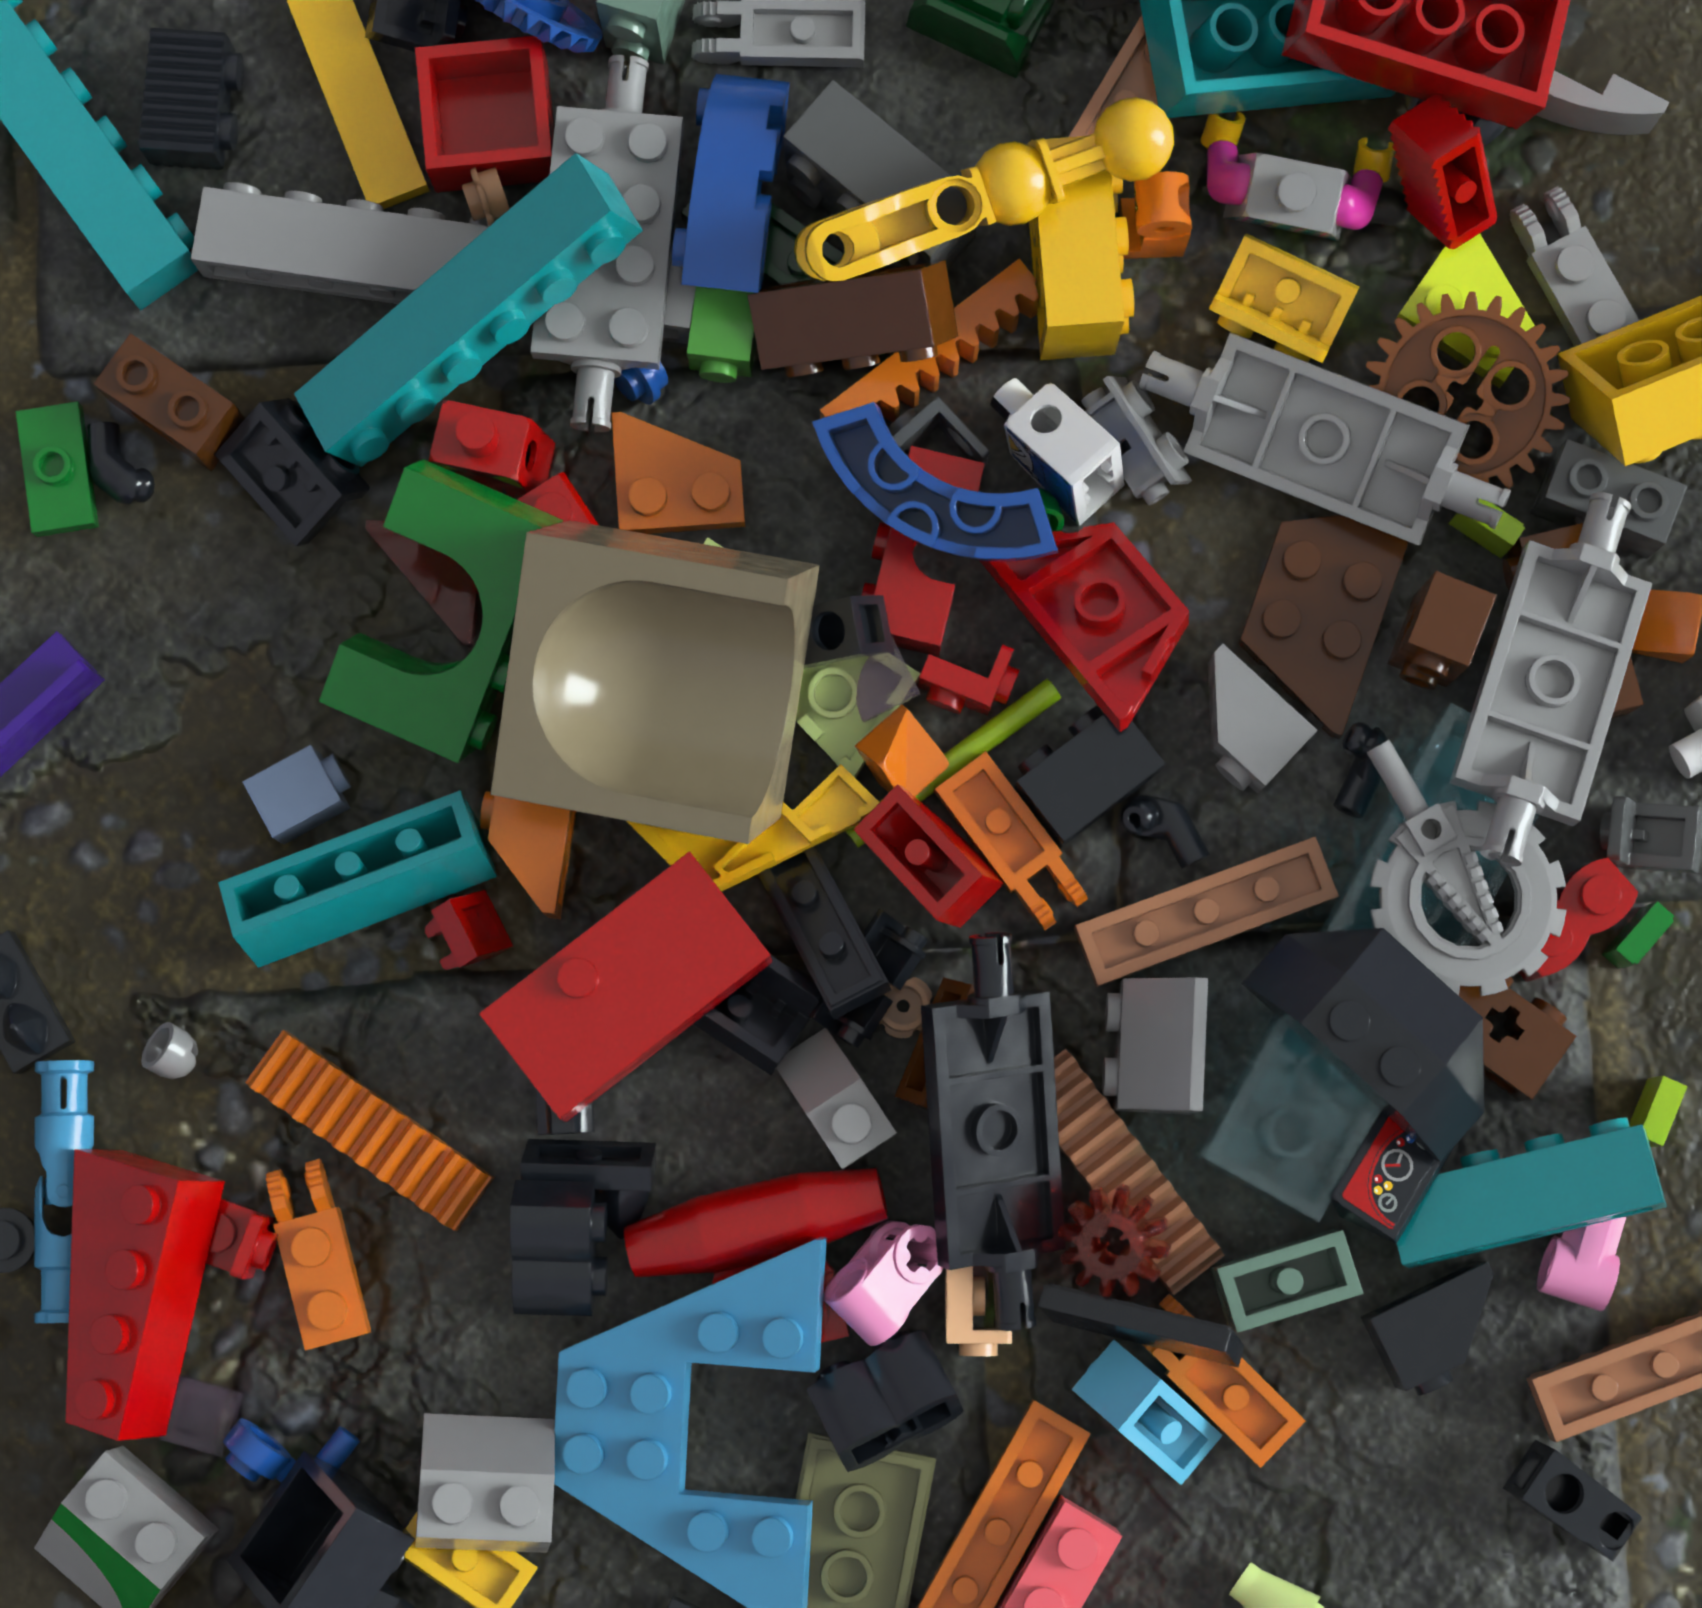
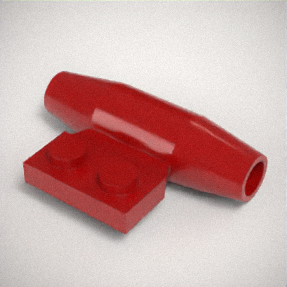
M877 1168L800 1172L694 1197L625 1226L624 1240L629 1264L635 1277L714 1273L712 1284L816 1238L827 1237L826 1244H829L888 1219V1210ZM825 1260L824 1292L831 1279L836 1275L835 1269L827 1260ZM823 1299L821 1343L849 1337V1325Z

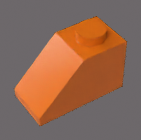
M486 791L481 806L480 829L489 830L488 841L541 912L548 918L561 920L577 811L491 795V792Z

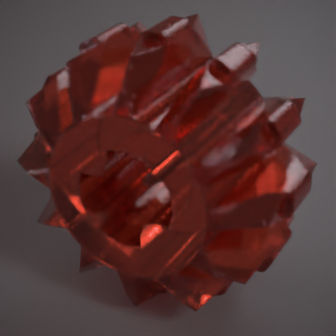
M1121 1184L1118 1186L1113 1197V1204H1111L1106 1191L1101 1186L1094 1187L1089 1192L1091 1207L1084 1202L1075 1200L1068 1208L1071 1217L1078 1224H1063L1059 1228L1058 1236L1060 1238L1077 1244L1063 1252L1060 1256L1061 1261L1064 1265H1072L1082 1261L1085 1267L1079 1272L1075 1282L1079 1286L1084 1287L1089 1283L1093 1275L1100 1277L1099 1294L1102 1297L1111 1296L1116 1285V1279L1119 1280L1123 1291L1128 1296L1136 1295L1140 1289L1138 1275L1145 1280L1155 1282L1161 1274L1158 1265L1151 1258H1167L1171 1252L1170 1244L1163 1240L1151 1238L1167 1229L1169 1226L1166 1217L1146 1220L1144 1215L1154 1203V1200L1149 1195L1141 1198L1135 1208L1128 1205L1130 1198V1187L1128 1185ZM1111 1227L1118 1228L1124 1232L1120 1237L1121 1241L1128 1238L1130 1242L1129 1245L1124 1246L1118 1255L1106 1250L1110 1244L1109 1241L1104 1243L1100 1241V1237H1104Z

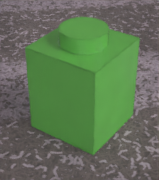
M696 286L687 358L690 370H698L701 378L713 382L732 383L736 381L737 376L752 377L756 338L747 294L753 292Z

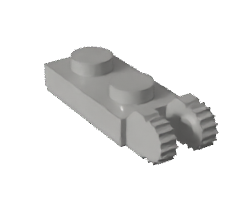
M865 0L703 1L694 4L692 21L698 25L731 28L741 24L740 38H702L693 42L691 58L697 62H702L703 64L715 63L717 65H730L740 61L741 65L864 67Z
M1557 186L1545 192L1543 196L1546 210L1562 237L1547 245L1543 228L1535 214L1528 208V205L1522 204L1510 210L1509 215L1512 227L1529 256L1526 262L1574 347L1639 321L1587 227L1581 228L1578 212L1562 188Z

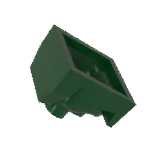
M915 0L909 11L906 27L1017 78L1056 0Z

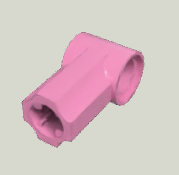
M1626 1217L1558 1233V1236H1553L1541 1260L1537 1277V1290L1600 1312L1603 1311L1612 1297L1619 1274L1620 1259L1615 1254Z

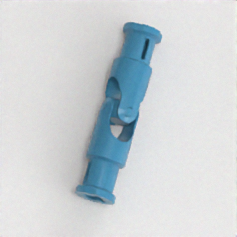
M54 1060L35 1062V1072L41 1075V1114L34 1117V1147L39 1153L42 1166L46 1170V1179L43 1178V1175L39 1177L35 1187L34 1267L41 1270V1310L34 1313V1323H69L72 1234L61 1236L54 1234L48 1228L44 1219V1205H56L65 1208L73 1206L74 1149H92L94 1146V1116L88 1113V1074L94 1071V1061ZM67 1079V1107L62 1109V1081Z

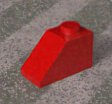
M899 784L853 829L939 922L961 928L1005 884L958 833Z

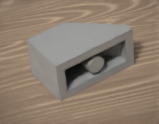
M1222 644L1207 663L1211 751L1220 759L1215 764L1216 768L1232 785L1242 791L1247 786H1250L1258 794L1317 732V729L1228 647Z
M826 1028L790 1050L777 1067L779 1074L842 1170L897 1134L854 1067Z

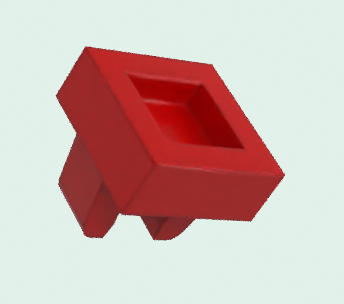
M486 890L448 899L431 910L434 918L425 927V933L428 938L443 934L451 950L448 956L439 961L443 969L446 970L494 958L513 947Z

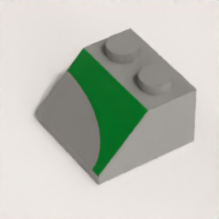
M119 1446L105 1451L61 1502L34 1549L102 1608H155L220 1529L126 1447Z

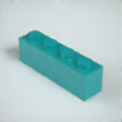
M461 790L220 881L218 884L232 936L259 968L498 876L483 829H480V822Z
M1627 1117L1616 1118L1589 1126L1591 1137L1565 1143L1562 1133L1552 1134L1524 1142L1526 1153L1500 1159L1498 1149L1461 1157V1169L1437 1175L1397 1242L1402 1265L1411 1269L1666 1208L1667 1205L1644 1126L1641 1124L1630 1127Z

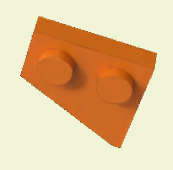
M611 412L619 529L644 534L746 527L742 467L739 459L625 413Z

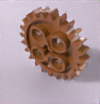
M1469 291L1464 308L1455 310L1449 295L1442 294L1441 313L1434 316L1421 302L1417 304V314L1420 323L1413 327L1399 317L1395 320L1397 329L1402 335V338L1397 343L1385 338L1378 339L1377 343L1389 356L1386 362H1367L1366 367L1373 373L1381 376L1379 384L1368 386L1401 399L1414 387H1427L1438 397L1439 408L1437 413L1445 415L1454 400L1453 396L1447 391L1449 385L1453 381L1462 385L1466 383L1486 351L1491 346L1498 347L1500 350L1499 356L1475 391L1482 399L1481 404L1476 409L1466 405L1455 419L1463 423L1469 421L1484 423L1491 431L1492 442L1489 449L1477 457H1468L1459 452L1455 463L1458 464L1457 471L1487 483H1489V477L1497 475L1500 481L1507 488L1513 486V480L1509 468L1517 464L1532 474L1535 468L1528 453L1533 448L1545 453L1552 452L1553 448L1541 436L1544 429H1564L1565 424L1551 416L1550 412L1553 406L1570 403V397L1552 392V384L1569 376L1568 371L1549 369L1547 361L1552 359L1561 349L1559 345L1540 349L1536 344V341L1541 337L1546 328L1543 323L1533 326L1527 331L1520 327L1526 311L1524 307L1521 306L1516 309L1508 318L1501 316L1502 297L1496 295L1486 311L1478 310L1476 294ZM1452 332H1460L1467 335L1474 344V357L1466 367L1459 370H1451L1444 367L1437 356V347L1440 341ZM1505 367L1520 369L1528 381V389L1525 395L1513 404H1504L1497 401L1491 391V381L1494 375Z

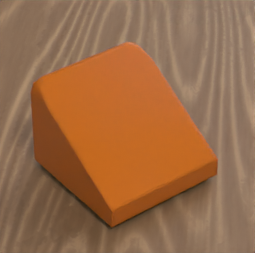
M1650 590L1632 653L1684 663L1692 658L1696 650L1702 617V595L1690 592Z

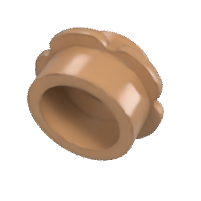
M474 167L470 169L473 181L461 186L473 221L486 218L488 226H490L510 208L496 168L493 167L477 173Z
M916 977L908 979L901 990L890 985L892 990L883 994L891 999L893 1003L879 1024L885 1026V1031L890 1036L908 1038L913 1035L914 1031L922 1030L921 1005L930 1004L932 992L925 982ZM905 1000L909 1003V1010L902 1013L898 1011L897 1003L899 1001Z

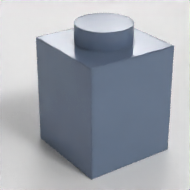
M312 745L301 749L243 781L272 838L283 845L350 809L342 793L351 788L343 768L334 754L323 758L322 754Z

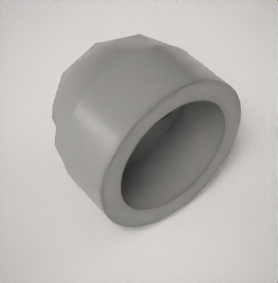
M166 1022L158 1027L149 1038L142 1054V1066L160 1077L168 1079L184 1077L196 1065L195 1058L198 1055L197 1043L188 1032L170 1022Z

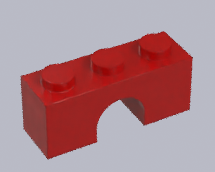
M910 447L908 457L927 473L952 486L970 491H980L985 463L920 447ZM880 522L871 557L872 559L882 561L877 584L865 582L861 596L883 595L893 646L939 657L952 606L955 585L931 579L923 574L913 558V551L918 542L908 538L886 523Z

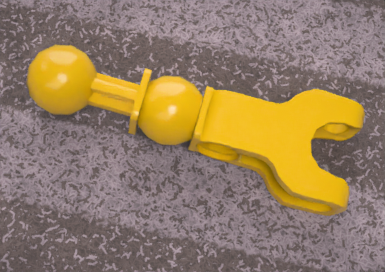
M1138 97L1120 99L1104 110L1097 120L1094 133L1051 149H1049L1045 138L1030 141L1028 145L1016 141L1000 143L986 151L975 166L961 170L962 176L938 178L810 223L800 231L795 240L794 253L796 262L800 269L813 279L844 281L967 234L975 229L978 224L980 226L991 225L996 222L1008 226L1026 224L1039 216L1047 204L1065 201L1062 186L1103 171H1108L1115 178L1130 182L1146 180L1160 172L1170 159L1174 145L1173 126L1166 113L1152 101ZM948 187L958 189L964 195L967 203L965 216L955 225L944 222L938 215L936 208L938 196ZM830 234L839 236L844 244V254L841 260L834 265L826 261L822 252V245Z

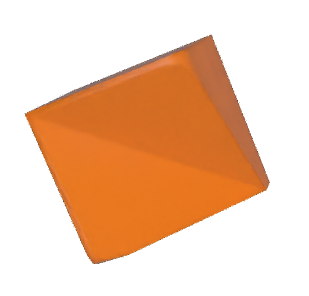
M902 704L855 745L878 784L887 792H890L899 784L915 797L949 766L944 753L911 712Z

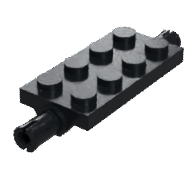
M1008 932L985 933V937H982V934L969 936V943L972 949L974 993L969 994L968 999L921 1005L938 1266L948 1270L970 1266H985L988 1272H992L994 1327L999 1330L1016 1331L1021 1330V1322H1024L1025 1328H1031L1037 1324L1036 1317L1034 1316L1031 1269L1037 1268L1038 1259L1043 1253L1066 1249L1051 1003L1049 991L1040 989L1014 991L1011 951L1012 934Z

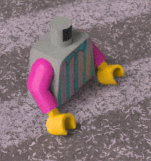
M1236 112L1234 121L1226 120L1218 114L1208 115L1200 141L1207 148L1208 192L1213 200L1225 204L1223 218L1339 241L1342 228L1357 230L1365 227L1371 221L1383 183L1390 179L1395 151L1392 148L1393 142H1389L1387 149L1374 150L1367 147V137L1361 138L1358 141L1352 178L1347 171L1263 153L1238 155L1237 144L1246 120L1244 114Z

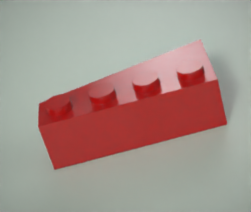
M74 1149L66 1423L116 1441L166 1436L225 1181L124 1150Z

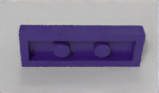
M58 631L0 683V777L105 681Z

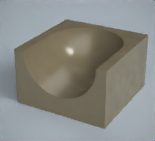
M571 520L526 532L491 795L749 844L781 818L820 565Z

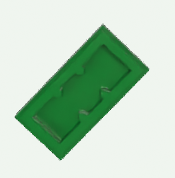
M77 401L16 411L31 533L36 537L98 528L94 486L89 471V449L83 406Z

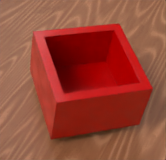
M535 36L415 48L425 166L436 193L463 190L461 185L473 181L470 169L474 167L477 173L495 167L502 186L538 183L550 175L554 120L548 60L543 42Z

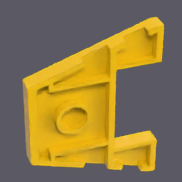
M840 764L795 809H790L783 802L781 818L749 844L630 821L626 822L669 866L690 851L722 892L858 825L880 802Z

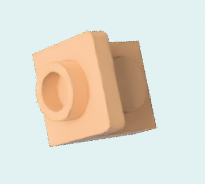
M973 1266L954 1270L945 1269L946 1344H959V1356H998V1344H1012V1331L996 1328H973V1316H985V1277L973 1276Z

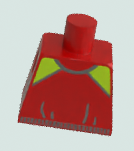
M443 400L428 461L509 497L519 499L548 480L556 444L532 419L525 416L451 400ZM528 451L530 452V458L528 465L526 467L525 461L526 453Z

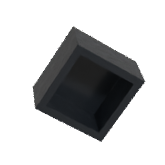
M304 1450L227 1561L265 1608H368L388 1577L399 1568L406 1551L415 1539L362 1481Z

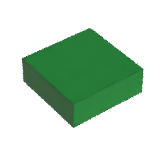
M1658 901L1641 907L1601 955L1617 969H1624L1638 964L1674 922V915Z

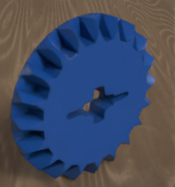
M475 0L481 3L485 10L501 17L503 22L516 26L523 33H529L537 37L543 43H552L561 50L569 49L574 53L594 52L603 37L600 27L582 10L569 2V0Z

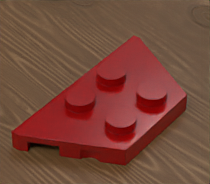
M1112 522L1086 526L1074 533L1053 531L1059 553L1018 561L979 560L1118 731L1122 732L1128 728L1189 624V610L1119 527Z

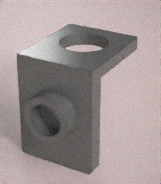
M938 396L918 414L912 408L907 410L889 427L893 438L906 455L909 453L911 446L916 447L939 427L968 459L983 462L985 466L988 464L989 450Z

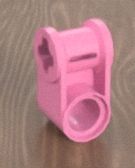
M892 1220L881 1223L872 1231L869 1238L849 1263L840 1269L827 1285L824 1292V1301L868 1345L877 1346L893 1336L903 1325L913 1306L931 1283L942 1273L944 1268L938 1266L935 1229L931 1226L918 1224L910 1226L905 1222ZM890 1237L894 1238V1240H888L886 1238ZM918 1263H919V1264H925V1265H927V1266H926V1267L918 1266Z

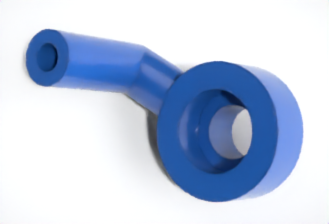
M243 1418L236 1422L223 1439L225 1446L230 1450L225 1458L226 1462L239 1474L252 1482H257L262 1475L270 1480L276 1479L282 1483L296 1463V1460L291 1457L289 1452L277 1440L257 1425ZM339 1426L316 1457L339 1469L360 1443V1440L346 1428Z

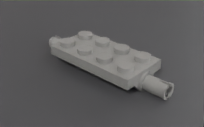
M613 55L609 57V75L604 109L557 106L550 174L573 154H579L610 175L643 230L626 244L624 251L616 259L601 265L577 286L576 291L571 297L555 304L533 324L530 351L533 359L555 360L571 365V370L577 374L570 426L574 429L588 432L592 406H594L592 425H595L594 431L608 432L611 430L610 417L614 378L620 377L622 370L630 368L659 370L684 120L683 117L642 113L646 73L648 72L649 63L647 60L637 56H630L627 80V66L624 65L625 56Z
M1233 333L1229 334L1221 357L1214 368L1208 367L1203 372L1154 351L1150 355L1145 367L1167 375L1169 380L1150 373H1143L1140 379V390L1150 391L1190 407L1189 413L1195 417L1192 431L1183 451L1184 453L1416 545H1421L1434 511L1439 512L1442 507L1485 523L1490 528L1495 529L1503 512L1481 504L1479 498L1503 507L1506 506L1511 493L1510 489H1502L1457 471L1458 464L1455 463V460L1470 425Z
M1605 492L1591 494L1588 503L1589 508L1578 543L1571 544L1569 548L1554 549L1529 540L1523 547L1449 783L1493 798L1497 802L1480 854L1491 861L1495 859L1496 854H1502L1499 863L1503 865L1521 866L1523 861L1522 855L1535 814L1570 826H1575L1581 821L1652 587L1651 582L1628 575L1619 565L1620 558L1616 554V549L1626 517L1629 515L1632 505L1629 501L1618 497L1615 507L1609 508L1613 494Z

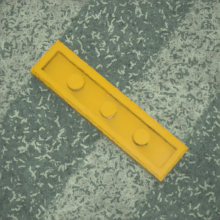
M287 0L365 199L377 203L386 209L429 192L368 38H365L366 31L354 1Z

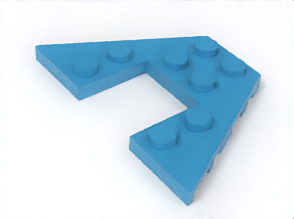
M827 1237L816 1238L559 1351L555 1413L554 1484L747 1608H807L813 1501L685 1489L692 1363L812 1373L820 1369Z

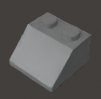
M1123 978L1118 983V993H1107L1105 1031L1116 1032L1115 1058L1104 1057L1102 1095L1113 1096V1111L1191 1115L1203 1111L1208 978Z
M424 1413L415 1548L547 1553L552 1538L555 1480V1419Z

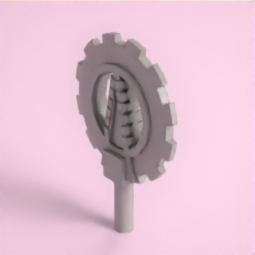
M1390 740L1368 751L1367 754L1406 819V821L1398 825L1399 828L1388 839L1395 845V848L1387 862L1377 859L1372 871L1370 887L1379 888L1380 909L1370 910L1374 929L1384 928L1458 996L1460 986H1479L1480 996L1496 994L1507 990L1508 986L1505 979L1515 975L1520 970L1527 977H1530L1548 959V956L1541 952V949L1547 942L1550 934L1560 937L1566 916V910L1557 909L1556 888L1566 887L1560 862L1557 860L1549 864L1544 852L1539 847V844L1546 838L1532 825L1522 855L1523 861L1521 866L1513 867L1500 864L1508 873L1514 889V912L1504 930L1501 921L1499 922L1496 907L1494 908V901L1491 893L1489 894V887L1486 879L1484 880V873L1481 865L1479 866V859L1476 851L1480 852L1482 845L1485 843L1496 804L1477 801L1476 810L1457 811L1456 801L1436 803L1429 807ZM1496 854L1494 860L1499 863L1502 854ZM1423 882L1428 888H1431L1433 894L1443 902L1442 904L1453 913L1452 915L1456 920L1462 923L1464 929L1480 944L1479 946H1457L1440 937L1427 923L1421 906Z

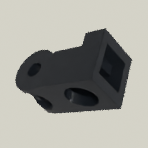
M883 595L849 596L813 606L804 669L859 657L894 652Z
M1537 1440L1533 1442L1503 1487L1504 1490L1522 1503L1528 1505L1554 1525L1568 1532L1612 1562H1614L1642 1520V1517L1635 1510L1564 1455Z

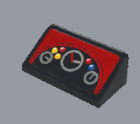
M1381 1111L1334 1189L1331 1201L1341 1218L1397 1244L1453 1148L1438 1162Z

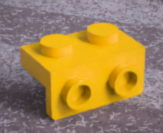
M1246 233L1217 294L1209 306V310L1219 314L1217 323L1234 334L1251 338L1255 331L1276 341L1274 349L1308 363L1311 358L1323 363L1357 294L1359 286Z

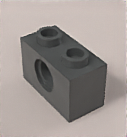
M1567 439L1551 456L1530 514L1563 527L1584 523L1591 494L1596 492L1613 494L1609 508L1615 507L1618 497L1629 501L1632 506L1629 515L1626 517L1617 548L1648 559L1666 544L1688 485L1634 464L1624 466L1613 456Z

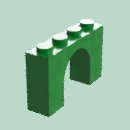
M425 459L404 467L383 527L449 556L466 570L477 587L482 603L483 619L479 638L465 659L450 663H434L416 658L359 632L339 645L319 702L456 763L461 762L476 748L481 751L484 750L494 732L498 719L497 715L490 713L498 691L503 694L505 693L526 532L562 523L563 520Z

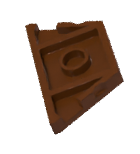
M1343 515L1280 523L1238 642L1259 665H1264L1276 677V682L1293 700L1297 698L1324 725L1322 729L1330 737L1340 739L1345 730L1408 545L1406 540Z

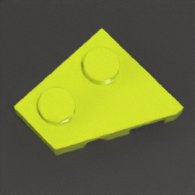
M1478 234L1456 249L1444 247L1397 318L1405 320L1414 327L1420 323L1417 314V304L1421 302L1430 310L1433 316L1441 313L1442 294L1449 295L1455 310L1463 309L1469 291L1476 294L1478 310L1486 311L1496 295L1502 297L1500 315L1508 318L1519 307L1524 306L1481 234ZM1525 311L1520 327L1527 331L1535 325ZM1452 332L1446 335L1437 347L1465 366L1474 357V344L1472 340L1460 332ZM1491 346L1480 360L1474 372L1484 377L1499 356V348ZM1505 367L1499 370L1494 375L1491 383L1500 388L1514 367Z

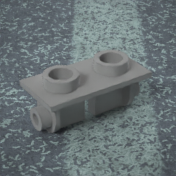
M1107 376L1103 381L1110 390V393L1106 394L1101 387L1092 391L1081 400L1086 408L1085 412L1120 444L1127 440L1131 446V449L1121 455L1124 480L1136 499L1143 497L1147 505L1150 506L1169 493L1164 484L1168 481L1170 485L1189 484L1192 481L1183 467L1189 463L1186 453L1183 452L1184 449L1169 432L1161 433L1150 416L1155 411L1154 404L1147 392L1139 389L1137 381L1132 380L1128 382L1126 377Z

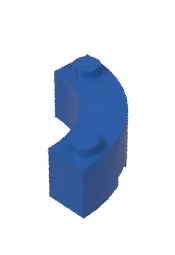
M716 74L710 89L699 88L696 126H701L695 162L687 229L676 228L672 251V266L683 267L681 285L758 293L761 289L764 279L772 209V196L761 194L763 181L773 182L774 174H777L784 146L783 136L786 130L790 82Z
M875 402L812 421L827 458L846 487L867 509L887 525L908 538L940 552L981 561L1028 560L1059 553L1038 488L1013 493H983L958 488L935 478L920 468L903 452L887 427L880 407Z

